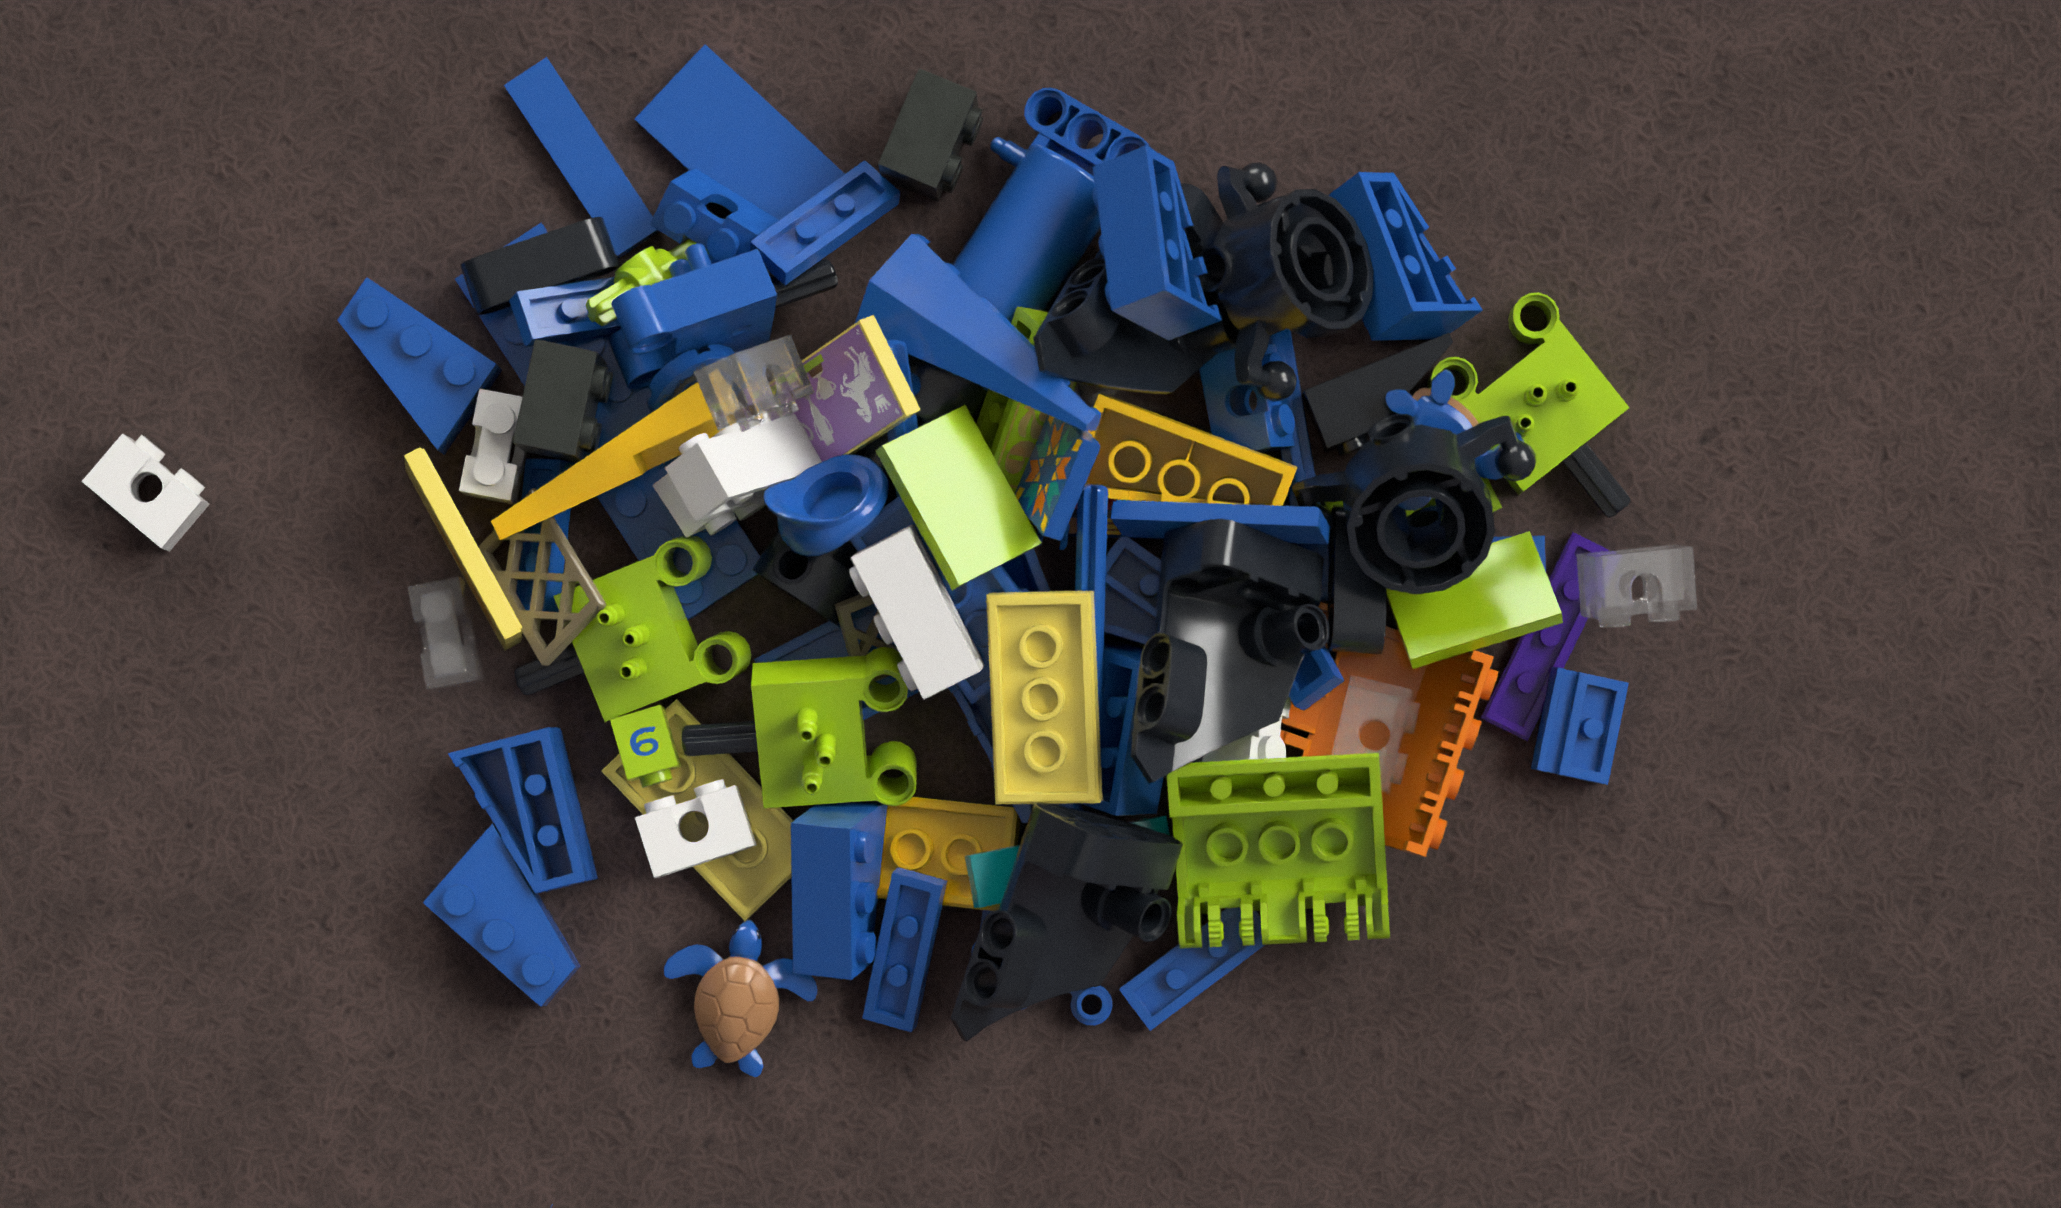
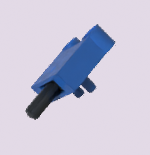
M700 243L693 244L685 251L688 260L679 259L671 263L669 270L672 278L652 285L632 288L618 295L611 304L621 330L610 337L609 343L628 389L638 390L650 386L654 376L666 363L685 351L696 349L698 354L710 351L707 345L720 344L732 348L738 354L770 343L775 309L834 289L838 285L836 271L829 260L823 259L790 283L784 285L775 276H769L758 249L712 264L705 246Z

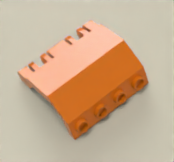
M1320 602L1319 608L1327 618V604ZM1386 626L1382 654L1333 651L1336 653L1334 662L1345 681L1306 710L1295 707L1291 701L1289 718L1282 719L1281 724L1308 733V736L1304 738L1281 730L1280 738L1285 746L1302 750L1300 757L1379 753L1385 846L1419 857H1426L1428 848L1438 850L1442 841L1447 820L1441 819L1439 816L1445 799L1455 800L1464 771L1456 768L1462 749L1471 751L1475 744L1481 721L1473 717L1479 699L1489 700L1498 671L1490 669L1493 656L1476 650L1412 669L1399 631Z

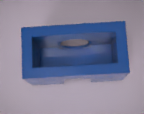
M693 168L670 181L649 225L678 243L690 238L696 243L703 244L709 252L708 256L711 263L714 264L749 252L750 241L779 220L708 175ZM708 202L717 203L730 210L732 214L727 216L726 219H722L710 213L705 205Z
M1268 344L1262 360V366L1269 361H1282L1281 357L1277 354L1275 344ZM1235 349L1217 353L1199 369L1211 433L1213 435L1263 454L1295 446L1292 434L1295 429V420L1292 410L1287 404H1282V401L1271 402L1259 394L1256 386L1241 384L1237 381L1234 360ZM1252 390L1257 397V406L1254 412L1249 405V396Z

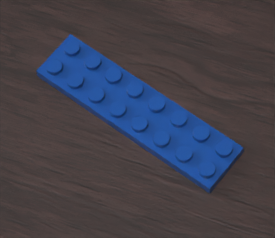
M541 222L506 246L547 233L548 231ZM461 274L455 280L473 306L464 276ZM512 307L486 315H479L525 386L533 346H524ZM613 334L557 342V344L598 352L607 363L608 372L613 373L607 403L598 402L595 418L597 423L602 424L598 448L651 413L646 397L650 398L652 395L649 387L630 390L625 383L609 343V339ZM679 456L653 467L641 476L597 496L639 561L655 555L658 548L665 542L684 535L652 486L668 474L665 467ZM737 520L711 536L706 529L694 534V536H698L707 543L711 550L712 561L710 569L700 579L687 585L674 586L688 621L758 576L752 569L760 555ZM677 547L673 554L674 565L682 573L689 574L693 565L692 557L687 550Z

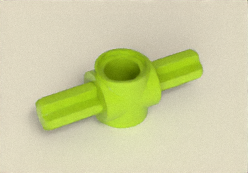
M688 239L670 251L664 249L655 250L653 246H650L633 256L616 270L613 285L587 300L585 306L589 312L587 315L589 320L596 322L600 326H605L617 319L611 303L618 295L635 287L652 285L672 278L669 270L671 263L679 259L688 260L685 255L686 249L697 243Z

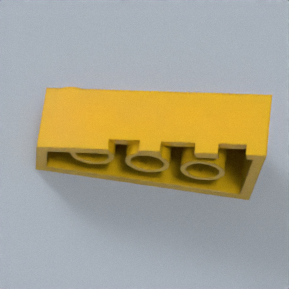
M1098 394L1093 408H1096L1102 415L1097 429L1088 432L1098 441L1101 448L1085 484L1106 486L1109 499L1283 506L1297 466L1107 394Z

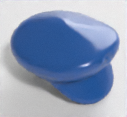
M845 454L816 464L803 471L795 479L770 486L764 492V502L768 509L777 515V524L782 540L798 554L818 556L839 548L871 524L885 505L889 485L885 473L877 463L861 455Z

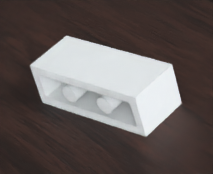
M768 414L751 422L744 429L737 423L721 430L710 439L706 433L689 439L679 447L682 455L666 466L665 469L696 523L763 502L764 492L767 488L795 479L803 471L822 461L795 414L776 420L773 419L771 414Z
M913 524L858 551L851 557L855 565L849 569L851 578L862 597L870 594L879 611V614L873 616L875 625L885 643L890 644L894 642L901 654L903 661L897 663L898 669L911 692L918 689L922 698L926 699L982 670L985 664Z

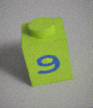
M657 705L610 719L627 780L634 781L640 779L642 788L671 780L670 770L682 767L664 706Z

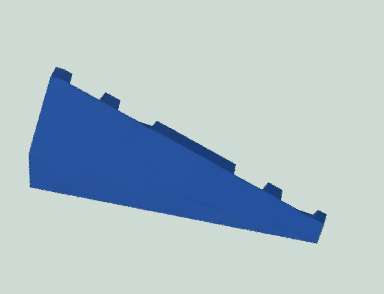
M911 234L869 280L855 323L873 315L886 341L897 339V341L905 342L908 354L1084 431H1095L1097 429L1102 414L1096 408L1089 407L1069 387L1071 383L1068 380L1039 372L1035 347L986 298L979 297L959 277L961 273L952 264L945 263L928 246L930 242L924 236Z

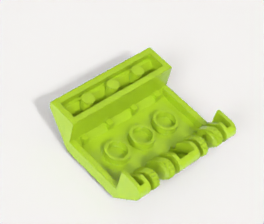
M1379 753L1191 762L1167 774L1169 814L1173 822L1174 838L1183 843L1176 865L1178 890L1177 923L1180 949L1202 948V914H1208L1210 947H1222L1224 924L1221 921V908L1241 907L1239 936L1243 946L1255 945L1254 911H1260L1262 945L1307 943L1306 909L1313 908L1315 942H1327L1329 920L1326 916L1325 903L1346 902L1344 929L1348 936V941L1360 940L1358 906H1366L1367 939H1390Z

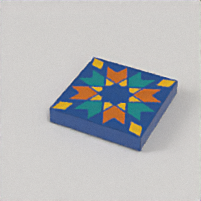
M1050 415L1046 418L1016 489L1015 496L1026 516L1042 535L1060 541L1101 446L1088 431L1079 429Z

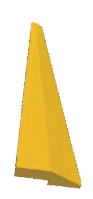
M714 370L493 519L491 523L499 539L502 540L639 477L649 469L682 455L679 447L699 434L706 433L710 439L721 430L738 423L742 427L748 421L718 372Z

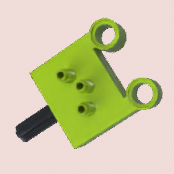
M1539 292L1529 293L1521 297L1511 309L1508 323L1509 329L1515 338L1527 344L1538 343V348L1479 394L1475 392L1478 384L1476 370L1471 363L1460 357H1448L1440 361L1430 373L1427 382L1428 388H1431L1432 379L1441 371L1446 369L1459 371L1466 380L1465 392L1451 397L1463 404L1477 419L1478 423L1500 416L1510 417L1515 432L1521 434L1524 442L1528 443L1536 454V465L1529 477L1521 481L1506 479L1518 495L1522 494L1559 463L1563 462L1603 514L1611 518L1627 507L1631 499L1586 442L1630 407L1559 320V309L1555 301L1548 295ZM1536 306L1543 310L1547 318L1545 329L1531 331L1525 328L1520 320L1522 308Z
M685 535L679 536L662 544L655 555L592 580L606 602V607L599 611L595 618L572 641L573 645L566 647L549 666L541 665L539 659L518 666L514 673L516 684L524 695L530 696L585 673L600 712L606 722L701 683H725L743 673L751 660V650L746 639L738 633L726 631L720 632L698 645L674 586L687 585L706 575L712 561L711 550L707 543L698 536L692 535L688 538ZM677 547L684 548L692 557L693 565L689 574L682 573L674 565L673 554ZM581 585L575 587L571 613H579L590 601ZM561 593L553 596L558 609L560 607ZM718 644L726 647L732 654L733 661L729 670L719 668L713 661L712 653L715 645Z
M881 647L863 656L753 663L751 689L755 721L686 725L682 730L683 751L687 756L758 751L764 808L876 800L888 806L902 805L909 801L916 791L917 760L915 753L908 745L902 742L890 741L882 743L875 748L871 756H867L862 701L868 707L880 712L893 711L903 705L907 698L908 687L897 663L903 661V658L899 651L893 648ZM886 674L896 678V681L885 685L875 682L873 678ZM889 769H898L904 775L897 778H888L882 773Z

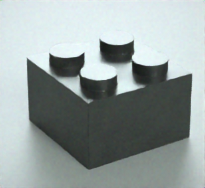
M919 68L878 163L880 174L889 182L936 202H939L943 190L952 194L963 169L961 164L963 157L958 156L963 143L970 146L973 145L983 122V117H981L983 109L978 108L977 92Z
M535 339L513 443L524 452L576 463L587 457V453L597 450L602 424L597 423L595 418L598 402L607 403L613 373L608 372L607 363L598 352Z

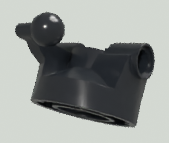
M1262 162L1249 163L1242 170L1222 166L1217 173L1218 191L1228 219L1223 222L1214 241V246H1208L1198 256L1203 257L1207 270L1206 274L1199 276L1200 283L1204 292L1219 295V299L1232 323L1238 329L1234 355L1237 381L1241 384L1256 386L1259 394L1271 402L1284 401L1295 391L1297 378L1293 368L1280 360L1269 361L1262 366L1269 337L1286 328L1306 338L1327 337L1350 328L1363 318L1373 294V266L1368 245L1354 218L1335 198L1317 189H1296L1267 201L1275 193L1277 187L1275 172L1269 166Z
M1395 414L1373 424L1368 433L1370 440L1349 461L1345 471L1317 475L1299 481L1292 486L1299 506L1318 507L1330 526L1329 540L1335 532L1336 519L1327 507L1317 504V502L1342 501L1345 510L1350 552L1364 574L1387 589L1414 595L1444 591L1469 578L1488 556L1495 534L1490 492L1475 470V458L1484 454L1493 446L1500 444V448L1495 456L1496 469L1503 478L1511 481H1521L1529 477L1534 470L1536 454L1528 443L1518 440L1509 416H1500L1479 423L1456 435L1449 430L1416 425L1411 415ZM1421 496L1435 498L1436 506L1422 508L1413 512L1408 517L1405 509L1397 505L1409 498Z

